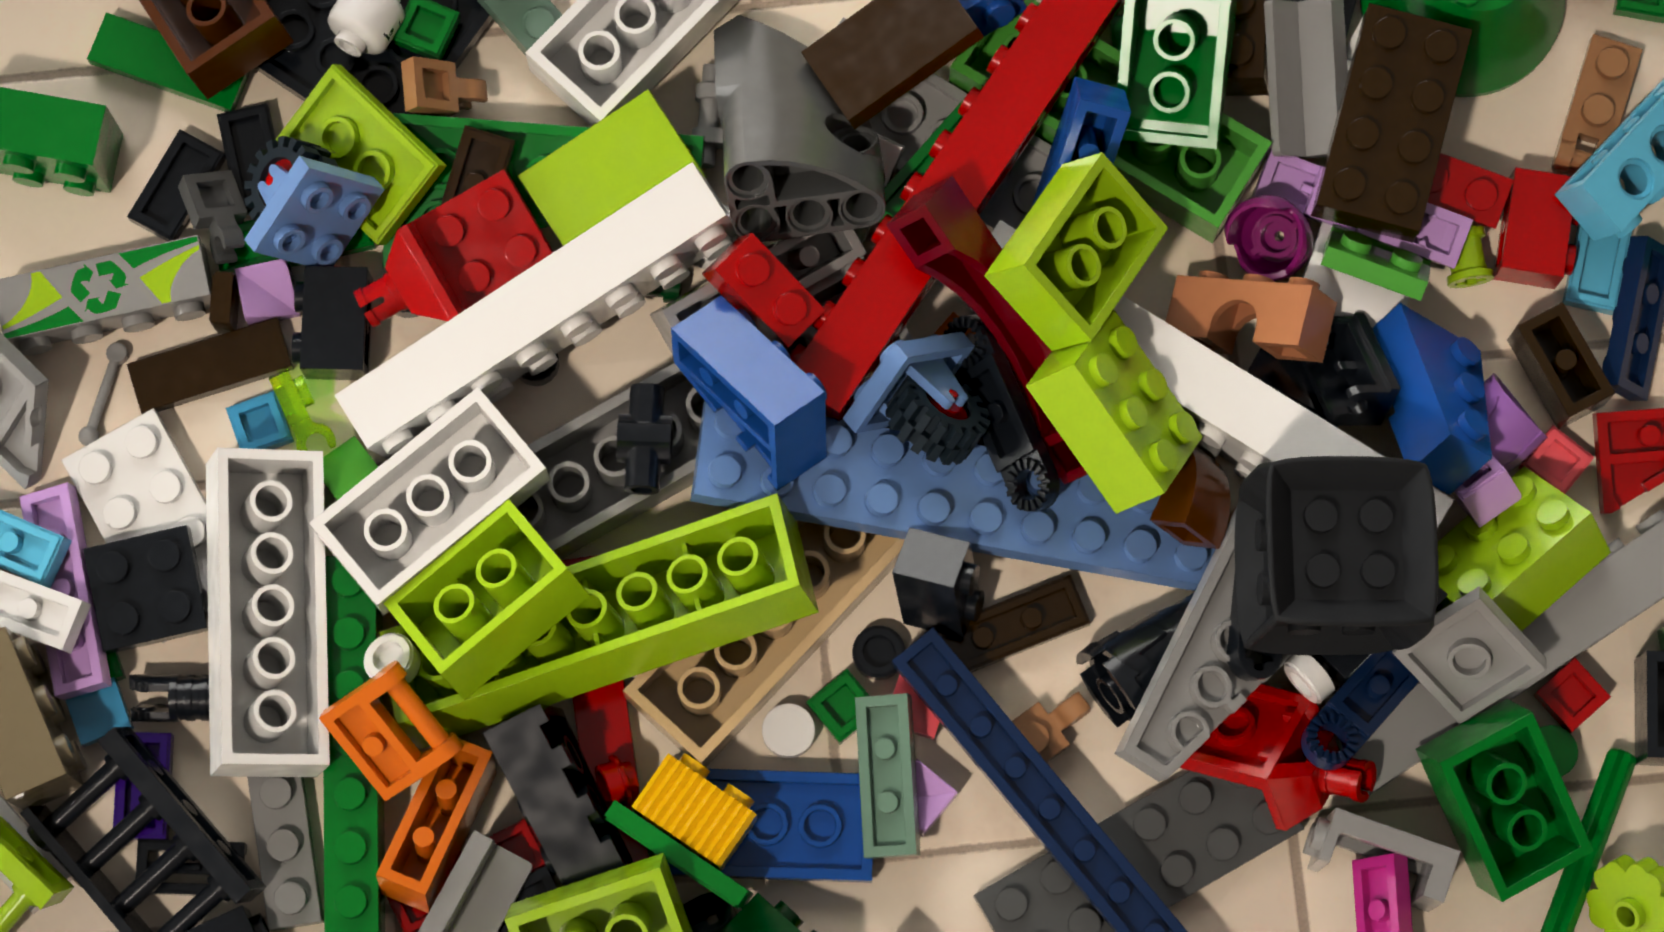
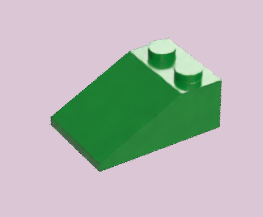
M1125 0L1117 88L1126 91L1131 114L1122 140L1218 149L1234 39L1237 0Z

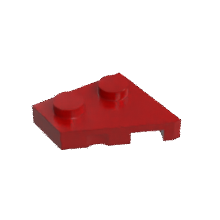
M1664 408L1592 414L1600 514L1613 513L1620 509L1622 505L1664 482Z

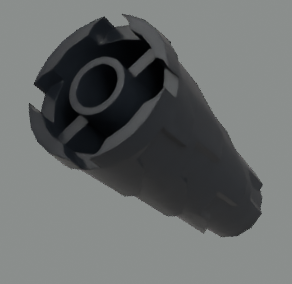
M1194 593L1170 607L1149 614L1121 632L1115 631L1097 642L1090 643L1077 654V665H1083L1089 661L1091 666L1080 674L1083 682L1095 702L1117 728L1127 720L1131 721Z

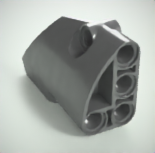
M741 15L734 17L714 30L715 89L718 114L723 130L724 186L735 233L739 237L753 233L761 242L866 228L875 225L885 214L884 183L886 178L879 138L876 131L872 129L870 121H866L857 129L852 127L801 52L807 46L783 32Z

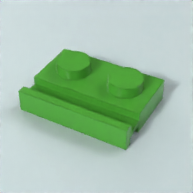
M1336 224L1332 225L1325 244L1321 265L1421 301L1429 281L1431 260L1418 256L1408 250L1399 249L1371 239L1361 233Z

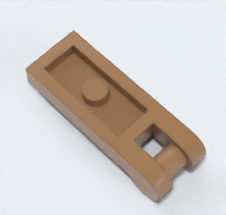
M1592 35L1551 168L1567 172L1569 168L1578 170L1592 153L1576 149L1577 139L1595 144L1594 153L1618 128L1643 49L1599 35Z

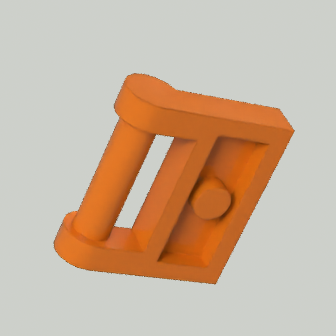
M397 660L388 664L367 682L326 708L319 717L320 721L385 802L451 759L464 746L454 732L447 733L405 680L407 672ZM388 692L431 748L421 753L378 697Z

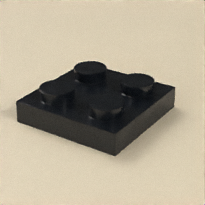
M184 525L83 549L103 652L111 654L208 631V612L191 528Z

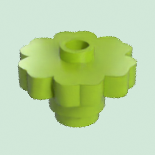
M1624 854L1595 871L1594 881L1596 887L1591 889L1586 895L1587 903L1590 907L1589 918L1595 926L1605 929L1604 932H1664L1663 866H1659L1650 857H1644L1635 862L1633 858Z

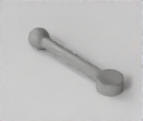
M113 343L106 350L109 363L88 424L80 430L78 436L81 444L85 446L99 439L97 427L119 365L124 364L128 359V350L121 343Z

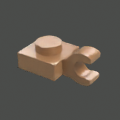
M416 56L401 62L405 112L450 117L459 113V110L472 109L471 101L482 103L488 101L486 81L456 77L455 62Z
M1078 691L1049 714L1040 702H1037L1012 722L1045 762L1048 763L1070 747V743L1062 732L1090 712L1091 707Z

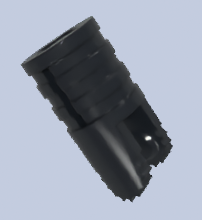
M129 675V684L132 691L168 692V704H141L131 708V722L209 721V675Z

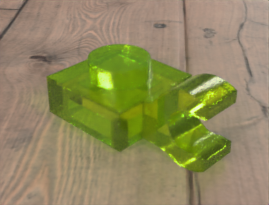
M288 368L270 376L269 381L295 434L297 450L309 451L306 446V440L315 433L321 434L326 438L330 449L336 447V437L333 430L324 423L315 422L310 417L307 407L315 404V401L303 375L293 379Z

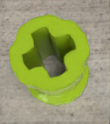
M1471 225L1455 269L1450 268L1451 275L1446 278L1448 287H1472L1494 279L1493 270L1487 268L1482 246V239L1486 236L1484 226Z

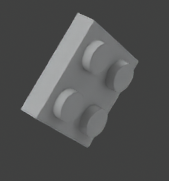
M1480 586L1436 613L1431 632L1421 641L1410 648L1403 650L1395 649L1392 652L1459 724L1546 671V657Z

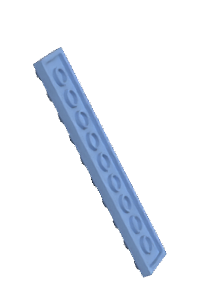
M705 401L703 403L691 502L733 509L778 493L790 513L798 521L899 539L906 538L910 527L970 542L972 552L1191 591L1196 590L1216 550L1214 548L1183 545L1150 521L1160 496L1116 514L1089 475H1085L1065 485L1059 478L1060 490L1054 504L1047 509L1027 512L1019 510L1017 505L1011 503V496L1007 497L1006 492L1008 489L1005 487L1004 479L1001 472L997 473L986 446L977 444L966 460L964 459L960 464L956 465L952 462L950 465H942L939 457L934 463L926 459V452L921 450L919 454H916L910 450L913 446L910 441L902 443L897 438L900 430H891L890 428L883 427L881 429L854 433L844 420L838 421L835 418L826 417L827 457L777 491L767 479L768 475L772 473L770 465L755 447L747 452L736 440L737 435L742 433V431L725 409L722 408L714 413ZM1030 471L1026 484L1029 493L1035 497L1039 495L1037 491L1041 490L1038 487L1041 481H1037L1039 475H1034V471Z

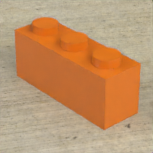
M462 739L460 740L464 746L456 755L422 777L376 873L382 895L426 913L430 911L446 882L497 774L493 752Z

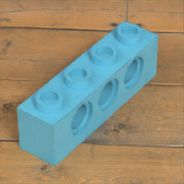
M1664 79L1554 194L1593 241L1616 235L1617 238L1624 237L1640 224L1643 218L1639 213L1645 206L1653 204L1664 197ZM1652 145L1656 151V156L1653 153ZM1620 177L1622 178V180H1623V182H1624L1625 190L1623 189V187H1622V185H1621Z

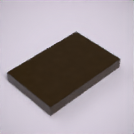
M873 0L801 53L854 129H857L984 36L958 0Z

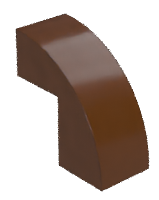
M1196 446L1167 491L1160 496L1150 521L1183 545L1219 549L1227 529L1231 506L1229 482L1221 465Z

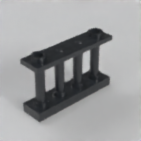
M113 727L98 741L108 753L104 757L106 763L57 809L51 812L46 805L27 806L20 813L30 825L27 828V833L34 843L46 852H53L119 932H153L134 909L188 859L192 861L198 859L211 874L207 877L209 884L157 932H185L192 929L223 899L228 902L232 899L235 904L250 902L266 888V885L131 727ZM129 778L142 793L138 797L140 803L89 851L85 852L66 828L118 780L126 781ZM154 819L158 821L164 819L176 833L173 837L174 844L120 893L100 869Z

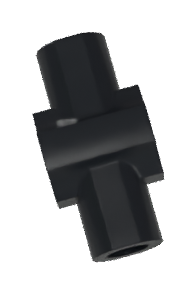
M637 383L631 385L628 414H619L616 458L617 462L626 463L624 490L635 495H654L659 493L661 464H671L673 419L672 416L664 415L665 388L658 384Z

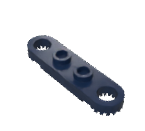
M1393 650L1371 654L1304 729L1301 736V748L1305 757L1313 765L1324 770H1337L1344 767L1419 683L1418 679L1392 653ZM1325 730L1334 733L1342 743V751H1338V753L1334 751L1329 753L1328 749L1324 751L1323 745H1318L1320 741L1316 739L1318 737L1317 732Z

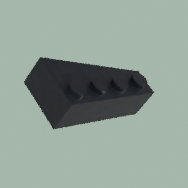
M538 704L482 732L517 798V803L524 819L533 828L542 845L540 846V852L547 868L553 875L557 874L563 886L634 863L618 828L605 820L606 816L604 815L608 810L607 804L602 798L598 785L563 709Z

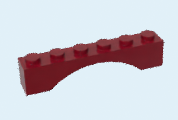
M953 176L913 195L886 224L915 268L936 278L954 291L976 312L994 335L1010 362L1059 478L1064 485L1088 475L1026 388V385L1051 353V350L984 276L1002 251V248Z

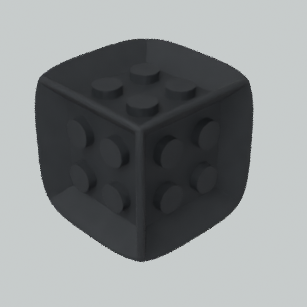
M1297 457L1262 463L1245 478L1239 489V500L1235 517L1234 551L1237 615L1242 641L1246 649L1285 655H1365L1410 648L1431 632L1434 626L1438 603L1439 563L1435 496L1432 479L1426 464L1393 457Z

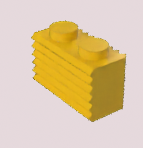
M684 753L677 760L672 755L667 754L631 808L634 813L719 871H722L758 819L757 814L750 810L754 800L729 783L722 791L705 779L710 770L691 756Z

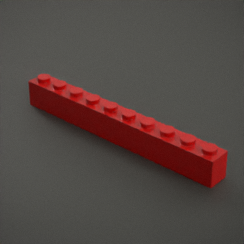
M1042 0L1039 6L1031 2L1015 26V29L1020 34L1010 48L1002 44L988 64L986 71L992 75L982 90L974 86L960 105L957 113L963 116L953 132L944 129L929 152V156L934 158L925 174L922 175L916 171L907 182L900 195V198L905 201L903 206L913 195L953 176L980 216L1125 0ZM889 214L882 219L872 235L871 241L876 246L868 258L863 260L857 257L846 272L842 284L847 288L838 302L835 304L828 300L823 306L826 311L812 325V327L818 330L807 347L799 343L790 355L791 360L805 373L810 372L821 381L827 393V399L825 400L826 416L835 418L838 421L842 420L855 401L853 399L855 391L870 379L881 363L879 359L882 352L895 342L937 280L915 268L886 225L893 218Z

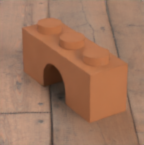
M1201 270L1198 277L1177 275L1165 322L1217 354L1232 355L1235 340L1241 328L1247 322L1257 318L1252 342L1276 359L1323 363L1337 302L1319 290V283L1307 278L1290 277L1288 283H1279L1262 275L1248 273L1244 274L1243 280L1229 279L1226 275L1218 272Z

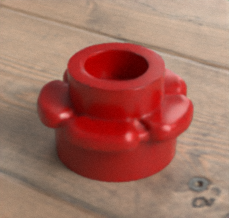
M610 755L609 762L595 767L597 785L605 803L610 807L613 801L616 800L619 803L626 804V806L632 803V793L639 791L638 779L632 764L629 761L620 763L616 755Z

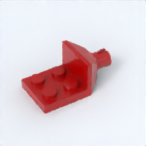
M505 168L397 229L385 265L387 272L383 274V277L363 288H358L353 293L360 308L377 298H384L383 303L364 313L366 319L374 328L381 325L386 319L407 309L410 310L411 314L449 321L552 254L553 250Z
M1260 684L1246 698L1247 701L1235 713L1230 714L1210 734L1211 737L1179 767L1261 789L1276 829L1287 831L1321 810L1329 795L1336 794L1351 798L1356 802H1366L1369 794L1360 788L1372 792L1377 776L1375 763L1367 759L1360 760L1352 757L1344 767L1337 770L1320 769L1308 761L1301 748V736L1307 725L1320 711L1317 703L1309 701L1302 694ZM1325 730L1317 732L1318 737L1316 739L1320 741L1318 745H1323L1324 751L1328 749L1329 753H1332V751L1338 753L1339 748L1334 734Z

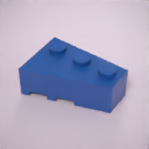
M721 295L671 328L673 362L714 413L722 408L725 409L742 431L736 437L742 448L747 452L755 447L770 465L772 473L768 475L767 479L777 491L827 457L825 403L827 393L823 384L814 374L810 372L805 373L791 360L789 353L781 343L776 340L770 341L761 333L745 310H737Z
M1399 303L1372 328L1401 388L1392 404L1395 413L1388 419L1403 458L1426 464L1433 486L1450 495L1492 459L1481 351L1469 339L1457 337L1402 303Z

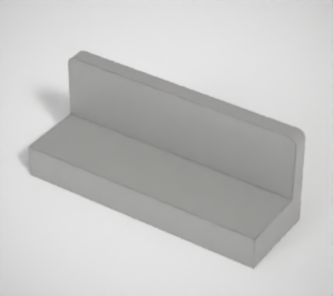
M1344 0L1265 1L1264 15L1272 154L1275 157L1308 159L1326 157L1348 76Z
M474 830L418 932H499L505 921L504 918L510 904L514 903L533 870V865L529 861L497 845L493 839Z

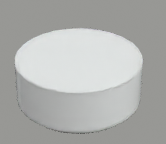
M387 633L375 639L367 648L364 656V668L369 677L372 678L388 664L397 660L407 672L405 680L410 683L420 669L421 656L416 646L406 636L399 633Z
M1293 655L1284 663V671L1288 679L1309 701L1320 704L1335 691L1331 678L1312 656Z
M786 703L774 707L763 721L762 735L764 743L773 754L782 758H796L803 755L809 750L815 738V724L812 716L806 709L796 704Z

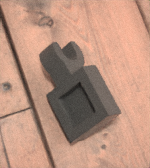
M232 170L183 175L178 189L194 230L209 228L211 254L217 265L237 262L238 258L234 248H242L245 245L244 236L238 224L243 223L248 212Z

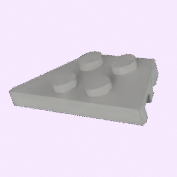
M0 332V466L24 489H27L37 484L41 479L49 380Z

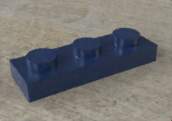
M1631 236L1627 257L1623 262V277L1617 306L1613 312V326L1602 370L1616 394L1629 401H1647L1664 320V245L1649 236Z

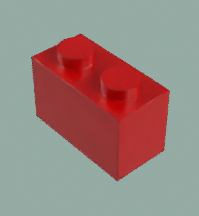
M1515 167L1509 177L1514 182L1502 213L1494 280L1555 290L1564 278V275L1572 274L1576 258V245L1568 243L1571 225L1578 226L1579 223L1554 195L1571 176Z
M753 233L738 237L702 273L737 310L743 309L751 316L761 333L770 341H778L784 348H788L826 311Z

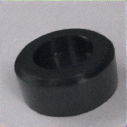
M882 625L868 627L854 641L852 649L854 665L863 676L869 679H888L898 672L891 663L893 659L905 650L904 642L900 635L889 627Z

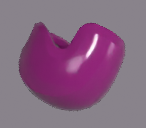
M1260 195L1249 198L1240 203L1230 213L1225 223L1226 241L1229 245H1234L1239 263L1247 274L1262 275L1273 281L1290 277L1302 268L1314 250V236L1308 220L1293 203L1280 196ZM1279 231L1284 233L1283 240L1278 238Z

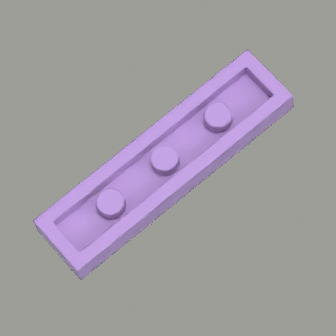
M66 482L20 496L24 520L72 540L50 589L91 604L71 654L46 645L54 696L66 700L111 687L107 655L103 652L83 551L84 548H87L76 487Z

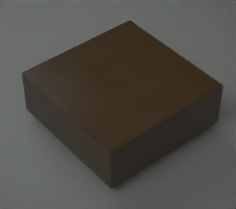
M215 271L212 277L209 321L218 334L237 330L240 294L234 272Z

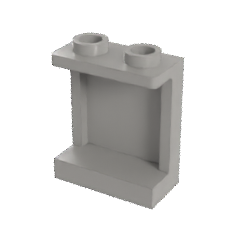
M1337 807L1327 817H1319L1317 823L1312 824L1303 849L1304 854L1311 856L1307 869L1319 872L1330 862L1335 846L1365 857L1391 853L1406 856L1408 858V872L1418 875L1410 897L1411 906L1426 912L1444 903L1461 852Z

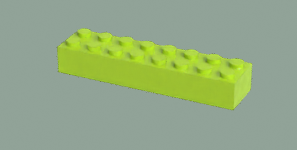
M778 493L567 566L590 597L465 701L439 674L401 625L383 630L379 634L382 636L387 633H399L406 636L416 646L421 656V665L417 675L409 685L447 733L454 732L457 736H461L508 720L538 704L549 706L819 613L797 521ZM391 697L394 717L399 726L420 750L429 747L430 745Z

